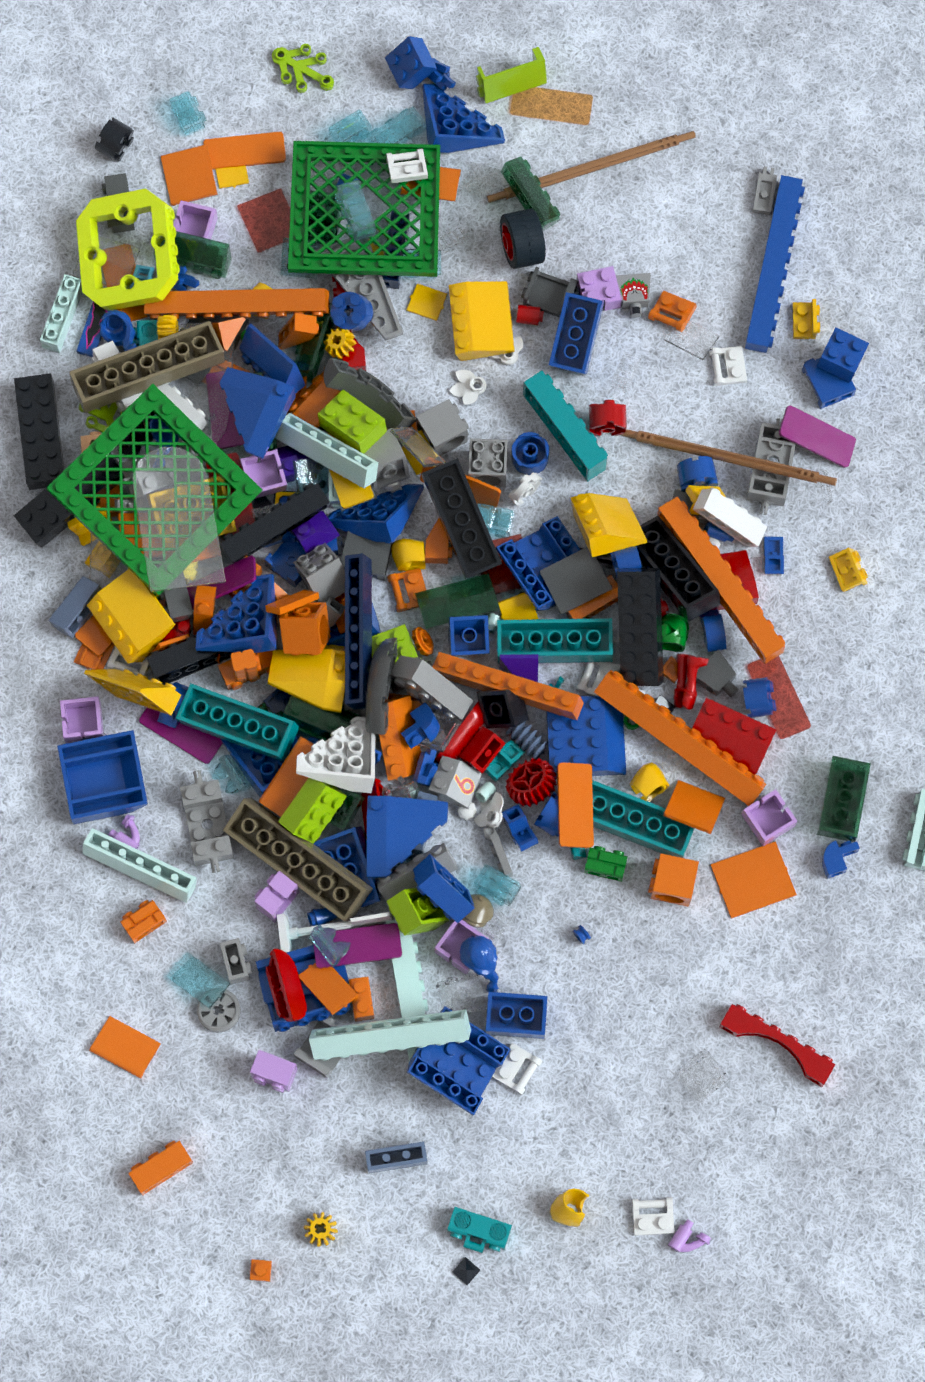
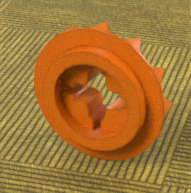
M422 627L415 628L412 631L414 645H416L417 650H420L422 655H431L434 650V644L430 634Z

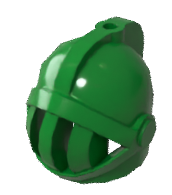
M667 613L662 617L663 649L676 653L683 652L688 639L689 623L680 615Z

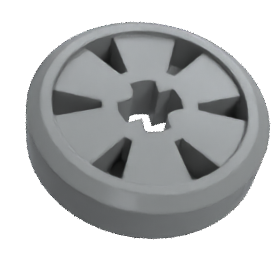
M216 988L209 990L198 1002V1019L209 1031L217 1033L228 1031L236 1025L240 1018L241 1008L239 1001L232 992L226 989ZM222 1006L223 1014L215 1015L214 1008Z

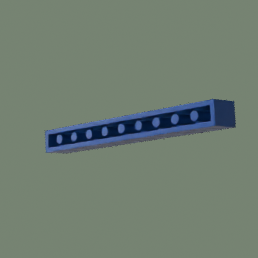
M781 175L745 349L767 353L768 347L772 348L774 337H771V331H775L777 320H774V316L779 314L781 303L777 302L778 297L783 296L784 286H781L782 280L786 281L788 270L784 268L785 264L790 262L791 253L788 252V249L793 247L795 236L791 235L792 230L796 231L798 224L795 216L800 214L802 205L798 201L799 197L803 198L804 195L803 179Z

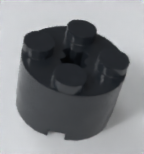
M112 117V120L109 119L100 132L101 141L100 143L96 141L95 149L113 160L121 161L125 153L123 149L125 146L130 147L134 140V137H132L134 130Z

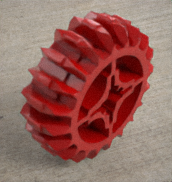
M532 758L530 761H527L525 759L523 764L518 763L519 766L513 768V773L508 774L509 778L506 780L507 785L505 787L509 797L516 804H520L523 807L526 805L531 807L534 803L538 806V802H544V798L550 797V792L555 791L554 786L557 785V775L554 772V768L546 760L543 761L540 758L535 760Z

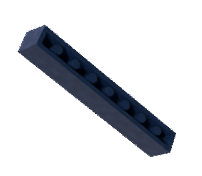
M363 553L345 556V704L356 710L366 708L368 676L372 661V560Z

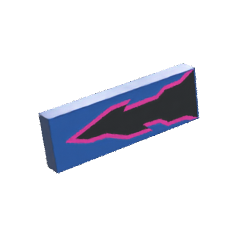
M94 301L77 348L78 354L93 357L92 349L99 347L102 338L100 334L101 317L107 312V310L100 307Z

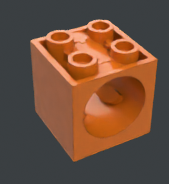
M326 602L308 603L282 614L279 618L284 654L294 656L309 654L314 656L322 653L331 637Z
M660 853L659 859L655 858L652 870L655 878L651 877L648 893H652L651 899L689 907L699 861Z

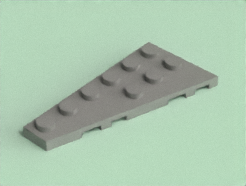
M365 234L358 238L363 245L369 241ZM351 238L343 240L342 242L346 244L351 240ZM354 242L348 248L352 252H356L360 246ZM338 243L329 246L334 252L341 248ZM369 245L367 249L373 253L371 245ZM326 249L321 254L331 253ZM344 250V251L341 252L340 254H349V253H348L346 250ZM363 250V251H362L361 253H359L358 255H368V254ZM331 274L345 292L360 294L370 301L373 307V317L370 323L385 341L403 335L382 275Z

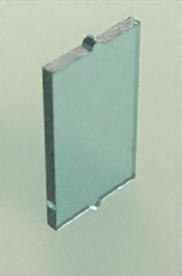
M188 952L179 962L175 963V967L167 975L168 979L209 1009L219 998H222V994L230 985L227 980Z

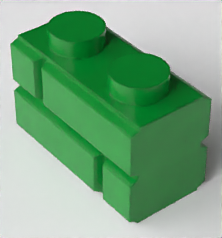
M594 846V848L589 849L584 873L622 882L628 856H624L622 851L613 850L612 853L605 851L604 847Z

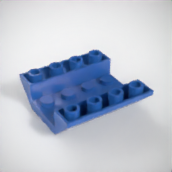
M556 516L542 523L538 531L516 542L511 539L497 546L496 550L537 610H549L555 607L556 603L539 571L580 551V548L559 517Z
M444 1006L440 1013L450 1012L452 1010ZM469 1022L471 1028L469 1040L462 1043L448 1042L444 1045L433 1044L423 1048H416L409 1061L407 1073L469 1114L475 1115L483 1100L481 1096L496 1068L503 1064L510 1048Z

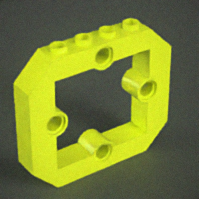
M146 188L91 199L76 220L82 293L107 311L163 301L178 281V273L180 272L176 258L178 248L175 244L176 229L173 225L175 213L172 207ZM152 212L153 236L151 238V245L155 249L157 278L141 281L135 276L127 274L121 278L120 285L103 288L101 266L106 263L107 255L105 251L99 248L97 222L117 219L126 225H131L136 222L138 214ZM165 240L164 245L161 246V242Z

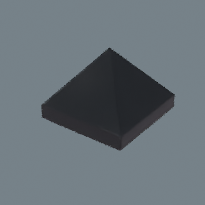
M465 1257L453 1270V1273L468 1285L479 1273L480 1269Z

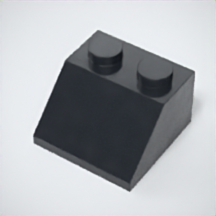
M509 689L476 692L487 729L516 727L529 720L525 701Z

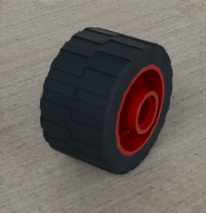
M530 208L503 214L500 219L501 240L506 259L511 268L518 269L543 263L546 256V246L541 222L536 211Z

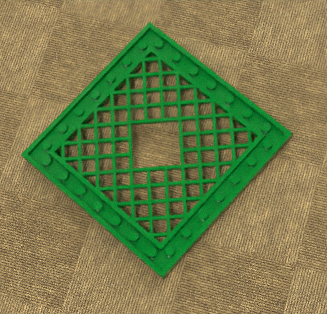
M293 141L288 273L437 277L440 145ZM423 149L428 179H421V182L413 180L418 185L412 190L406 185L409 181L399 182V185L392 189L388 185L391 181L390 177L383 181L378 176L383 171L389 174L388 164H383L387 163L386 153L399 154ZM418 159L395 161L394 163L405 162V161H413V160H418ZM319 161L326 165L321 171L314 167ZM337 162L344 166L339 172L332 167ZM356 162L363 167L358 172L351 168ZM374 163L381 167L376 173L369 168ZM311 169L316 173V175L312 178ZM330 169L335 175L327 179L323 174ZM346 170L353 174L348 180L341 175ZM365 170L372 175L366 181L360 176ZM319 177L325 181L320 187L314 183ZM339 177L344 183L337 188L332 182ZM356 178L362 182L357 188L351 184ZM373 179H377L381 183L375 189L369 184ZM310 185L316 189L312 194H310ZM328 185L334 189L330 195L323 191ZM346 186L353 190L347 196L341 191ZM366 186L389 209L366 228H363L340 206ZM383 187L390 191L385 197L378 192ZM402 187L409 192L404 197L396 193ZM420 188L421 198L417 194H415V192ZM318 193L325 198L320 203L313 199ZM337 193L343 198L338 204L331 199ZM392 195L399 200L394 205L387 201ZM411 195L417 200L412 206L405 201ZM311 201L315 205V207H313L309 211V205ZM327 201L334 206L328 212L322 207ZM401 203L408 208L402 214L396 209ZM419 204H420V214L414 209V208L417 207ZM317 209L324 213L319 219L312 214ZM336 209L343 214L337 220L331 215ZM391 211L398 215L393 221L387 217ZM409 212H413L417 216L411 222L405 217ZM309 217L314 221V223L310 226ZM328 217L333 223L325 227L321 222ZM345 218L352 222L346 228L340 224ZM382 219L389 223L384 229L377 225ZM401 219L408 224L402 230L395 225ZM419 220L420 230L414 225ZM317 225L324 230L319 235L312 231ZM336 225L342 230L337 236L330 231ZM354 226L361 231L355 237L349 232ZM373 226L379 231L374 237L367 232ZM391 227L398 232L393 237L386 233ZM410 227L416 232L411 238L404 233ZM308 233L314 237L309 243ZM326 233L333 238L327 244L320 239ZM344 234L351 238L346 244L339 239ZM363 234L370 239L364 245L358 240ZM381 235L388 239L383 245L376 240ZM402 235L407 241L400 246L395 240ZM418 236H420L419 246L414 242ZM316 241L323 246L317 252L311 247ZM334 242L341 246L336 252L329 247ZM354 242L360 246L356 252H352L348 248ZM372 243L379 247L374 253L367 249ZM391 243L398 248L392 254L385 249ZM409 244L416 248L411 254L404 249ZM327 249L331 254H321V253H322L324 250ZM344 250H346L349 254H340V253L343 252ZM364 250L368 255H358V254L361 253V252ZM381 251H383L386 255H377V254H379ZM401 251L405 256L395 255H397Z
M154 384L149 386L46 488L157 597L263 491ZM153 411L157 416L148 415ZM145 419V429H135ZM148 419H158V429H148ZM161 420H162L170 429H162ZM132 432V442H122ZM135 432H145V442H135ZM148 432H158L159 442H149ZM162 433H172V442H162ZM175 434L184 442H175ZM122 445H132V455H122ZM135 445H145L146 455H135ZM118 446L119 455H109ZM149 446H159V455H149ZM162 446H172L173 455H162ZM176 446H186V456H176ZM189 447L198 456H189ZM108 458H119V468H109ZM122 458H132L133 468H122ZM136 458L146 459V468H136ZM105 459V468H96ZM149 459H159V468H149ZM162 459H173V469H163ZM176 459H186V469H176ZM189 459H199L200 469H190ZM203 461H204L211 469H203ZM95 471H106V481H95ZM109 471H119V481H109ZM92 472V481H82ZM122 472H133V481H123ZM136 472H173L174 508H137ZM176 472H186L187 482H177ZM190 472L200 473V482H190ZM203 473H213V482H203ZM217 474H218L225 482H217ZM78 484H79V492L75 489V487H76ZM82 484H92L93 494H82ZM96 484L106 485V494H96ZM109 485H119L120 494H109ZM123 485H133V495H123ZM177 485L187 486V495H177ZM190 486H200V495H190ZM204 486H214V496L204 495ZM217 486H227V496H217ZM230 487L234 490L232 495L230 494ZM85 498H93V505ZM96 498H106V508H96ZM109 498H120V508H110ZM123 498H133L134 508H123ZM177 499H187V508H177ZM191 499H201V509L191 508ZM204 499H214V509H204ZM217 499H227L218 508ZM99 511H107V519ZM110 511H120V521H110ZM123 511H134V521H124ZM137 511L147 512V521H137ZM151 512H161V521H151ZM164 512H174V522L164 521ZM177 512H188V522H178ZM191 512H201V522H191ZM204 512H214L205 521ZM113 525H121V532ZM124 525H134V534H124ZM137 525H148V535H138ZM151 525H161V535H151ZM164 525H175V535H165ZM178 525H188V535H178ZM191 525H201V526L192 534V532H191ZM127 538H134L135 546ZM138 538H148V548H138ZM151 538H161L162 548H151ZM165 538H175V548H165ZM178 538H188L178 547ZM140 551H148V558ZM152 551H161L162 561H152ZM165 552H174L165 561Z

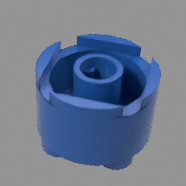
M344 292L332 300L330 310L332 320L335 325L342 329L350 331L363 330L373 317L372 304L366 297L360 294Z
M526 432L518 436L512 445L511 461L515 469L519 473L531 475L533 472L538 474L546 468L549 460L548 442L534 432Z
M698 456V460L692 461V458H688L677 464V473L682 492H686L688 485L718 486L715 465L711 457Z
M636 546L610 553L616 578L617 571L622 568H642Z
M767 677L743 680V684L747 685L746 688H743L746 710L750 709L751 711L748 717L756 718L773 715V711H777L776 702L771 697V692H774L773 682L768 680Z
M556 792L552 793L551 798L534 823L535 826L553 837L555 835L559 836L558 794Z

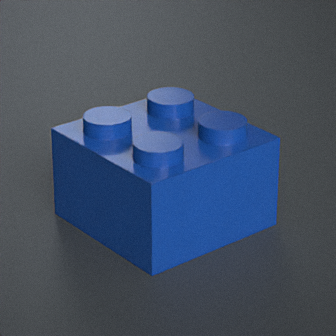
M408 36L385 57L399 88L414 89L437 69L423 39Z
M835 327L816 367L850 383L869 343Z

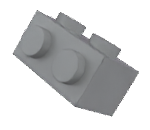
M239 938L221 942L220 946L230 984L250 980L249 974L252 973L250 963H246L244 955H247L245 943L241 944Z

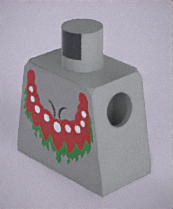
M651 273L616 275L622 298V309H630L631 317L633 318L641 317V308L648 307Z

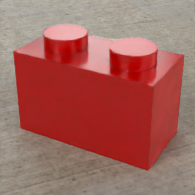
M482 726L459 757L470 767L483 773L506 743L494 732Z

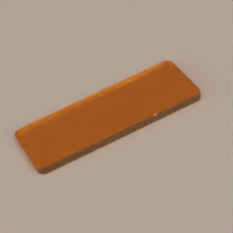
M534 87L513 94L510 113L515 116L588 125L593 96Z

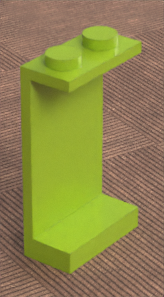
M540 48L532 49L533 61L486 77L481 66L477 67L478 75L475 77L479 86L477 87L479 97H483L485 103H489L546 84V65Z

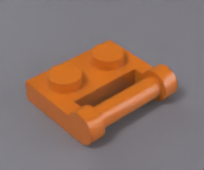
M663 290L654 308L649 312L648 319L660 321L675 327L677 331L683 332L697 305L694 302ZM660 311L677 317L681 320L677 321L675 319L660 314Z
M420 568L387 576L388 582L391 583L397 604L395 607L398 613L430 605ZM400 580H404L409 603H404L398 583Z

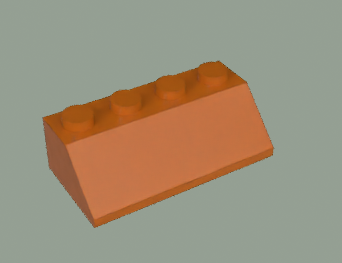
M324 371L312 380V384L299 394L300 397L296 402L292 403L287 414L291 413L316 428L320 426L318 413L341 392L326 387Z
M410 695L385 700L389 705L388 730L385 735H378L388 781L415 774L421 754L420 743L411 749L401 735L403 731L415 724L410 715L413 711Z
M301 736L258 801L280 817L309 778L296 774L297 755L302 752L307 754L312 750L311 746L314 745V743Z

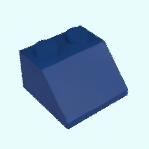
M488 615L449 617L448 640L450 655L490 654Z

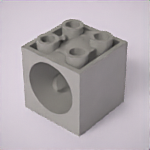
M450 399L416 416L417 430H422L437 458L467 443V436L469 435L467 430L469 426L464 418L461 420L458 415L460 412L455 403L452 404Z
M390 428L364 453L366 456L379 462L376 481L372 483L375 491L410 478L406 456L392 428Z
M470 438L468 476L494 487L506 488L508 440Z
M326 543L316 546L314 550L300 556L293 562L307 590L319 592L317 602H326L330 596L335 599L345 593V569L340 559Z

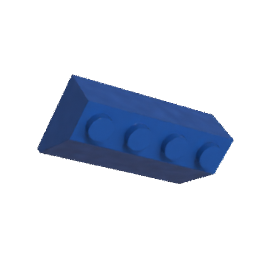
M249 324L239 347L242 353L241 359L246 365H252V369L257 375L261 374L264 377L276 379L294 386L296 394L306 385L297 364L254 325Z

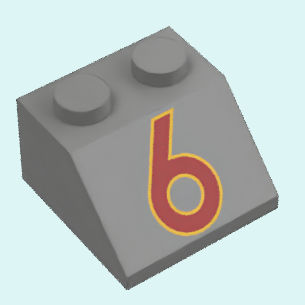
M442 756L429 787V792L432 795L438 796L439 801L469 809L482 774L460 760Z

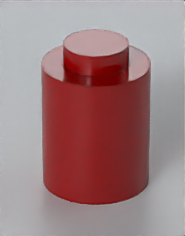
M518 305L516 323L538 326L539 322H543L544 311H540L541 307Z

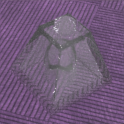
M434 713L440 725L438 735L432 742L426 738L417 746L444 752L460 726L461 720Z

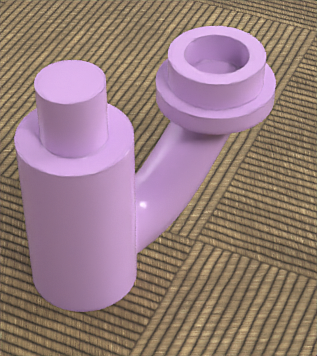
M128 814L122 821L125 828H130L131 838L123 832H116L113 829L109 832L108 836L138 849L140 836L133 821L135 816Z
M687 1219L684 1225L680 1224L668 1246L679 1253L690 1252L704 1244L709 1245L711 1238L700 1232L696 1236L698 1240L687 1244L686 1242L692 1233L690 1229L694 1224Z

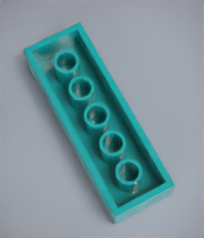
M541 370L524 381L523 396L586 481H590L605 471L608 456L606 450L598 446L596 437L592 432L589 433L586 430V424L582 418H577L573 406L570 403L567 404L563 399L562 391L554 387L550 375H545Z
M612 618L497 620L498 664L500 655L538 654V663L613 662Z
M191 683L175 718L183 725L282 762L287 758L299 726L292 720Z
M592 780L593 827L662 854L680 858L684 857L695 828L663 816L666 808Z

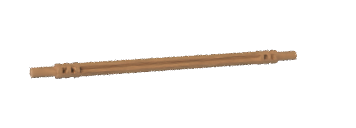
M690 131L678 136L675 134L504 188V191L488 195L487 200L491 203L504 198L510 199L677 146L680 142L696 138L694 131Z
M627 429L621 435L636 439L638 442L698 456H708L715 460L808 482H821L836 486L837 478L820 475L819 472L640 430L636 432Z

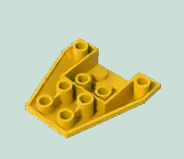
M326 645L321 654L314 656L309 654L294 656L284 654L283 649L273 650L267 684L322 710L341 713L345 692V646Z

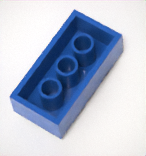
M566 292L549 366L587 374L604 301Z

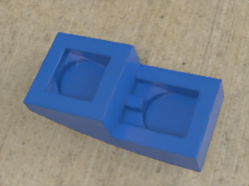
M764 537L765 574H784L783 537Z

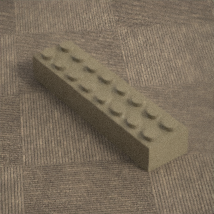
M208 321L69 371L70 381L84 413L144 392L152 384L158 387L224 363V350L211 322Z
M244 798L223 831L277 872L280 871L301 890L344 922L351 921L350 918H354L373 888L316 845L292 834L278 822L279 818L253 798Z

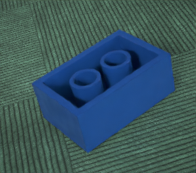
M431 854L413 868L414 880L418 885L416 887L423 896L427 895L436 908L440 907L449 920L453 919L459 923L475 909L469 890Z
M488 992L486 1033L496 1036L544 1039L548 996Z

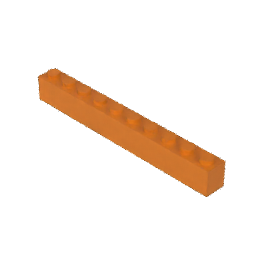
M325 288L170 291L163 301L144 304V314L153 320H157L159 316L174 315L177 319H179V316H186V319H197V316H204L206 319H214L215 316H221V318L229 319L233 318V315H239V317L251 318V315H257L259 318H268L269 315H276L275 317L284 318L287 317V314L295 313L323 317V314H329V291Z
M675 497L658 508V516L719 590L721 605L762 662L766 664L784 653V639L781 635L776 634L772 622L765 619L761 607L755 605L752 601L751 593L742 587L740 578L732 573L728 561L721 558L718 547L711 544L705 530L702 531L698 526L697 518L694 515H690L686 503Z
M610 670L595 689L594 693L746 805L750 806L753 804L767 785L762 777L757 774L753 775L744 764L737 763L729 753L719 750L713 741L704 739L698 730L691 729L685 725L686 723L683 719L673 716L668 708L658 705L650 695L643 694L634 683H628L624 680L619 672Z

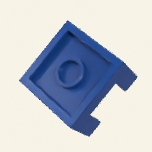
M287 531L282 537L283 543L273 555L269 553L264 561L267 568L296 588L302 578L293 562L300 556L305 555L306 552L296 541L295 536Z

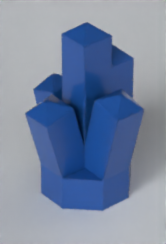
M432 58L437 69L428 78L441 89H447V87L449 89L454 88L456 82L450 78V66Z
M179 266L178 281L173 288L177 291H187V286L198 287L199 280L185 274L187 272L186 266Z
M434 746L427 747V751L420 754L413 782L430 787L439 765L437 762L434 763L437 749Z

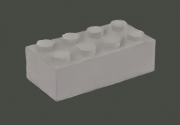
M400 655L392 669L391 677L395 679L394 683L400 687H405L407 693L412 697L420 699V704L426 703L433 710L434 715L439 718L444 716L450 720H462L473 702L470 697L423 659Z

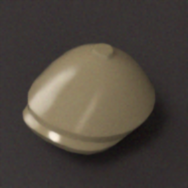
M472 894L471 898L475 909L462 920L473 927L481 928L492 919L494 909L490 900L485 896Z

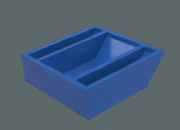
M580 696L584 704L577 720L546 711L548 761L554 768L556 775L557 765L561 762L590 764L592 766V776L626 775L623 713L600 696Z
M134 730L57 745L73 825L132 813L148 805Z

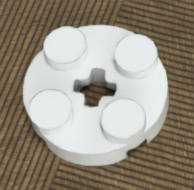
M534 472L530 476L526 474L519 482L521 485L517 489L515 488L508 497L516 506H520L524 503L522 501L523 498L528 495L531 496L541 484L539 480H542V478Z

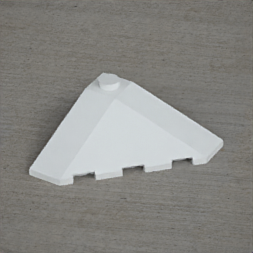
M365 717L353 718L350 722L351 725L345 729L341 726L331 733V738L327 741L321 739L311 746L312 750L307 754L302 752L297 755L296 774L352 792L372 793L375 780V734L366 731Z

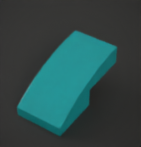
M510 740L503 746L485 772L496 782L525 752Z

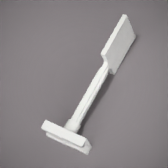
M389 912L350 918L351 921L347 922L341 921L305 928H289L288 917L285 914L277 915L281 950L286 953L292 951L291 940L299 939L302 936L345 930L351 927L361 928L384 925L386 921L395 919Z

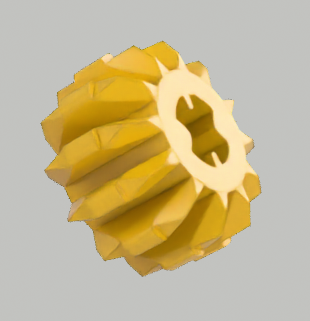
M163 315L158 317V339L179 332L176 316Z
M337 327L336 331L331 329L330 335L325 334L328 338L323 341L326 345L325 350L333 358L338 357L342 359L344 355L349 357L348 352L354 351L352 346L356 344V341L353 340L355 336L350 330Z
M321 1212L320 1218L317 1217L316 1213H313L314 1221L307 1218V1222L311 1226H304L305 1230H310V1232L305 1234V1237L312 1236L309 1241L310 1244H313L317 1239V1247L321 1246V1240H324V1244L327 1246L329 1245L327 1238L332 1241L335 1240V1237L330 1233H338L337 1229L331 1228L336 1226L337 1223L336 1221L330 1222L332 1219L331 1215L324 1219V1212ZM322 1225H325V1233L320 1232L319 1234H317L316 1226L321 1227Z

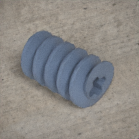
M525 721L516 727H510L506 734H511L510 738L512 740L517 739V745L522 744L521 749L523 751L527 750V756L533 755L532 758L536 760L542 755L548 741L546 740L541 743L540 741L543 736L535 737L537 730L530 732L531 724L525 727Z

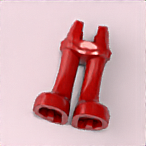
M677 653V685L674 689L673 697L675 707H683L687 710L693 709L697 697V672L699 668L708 665V658Z

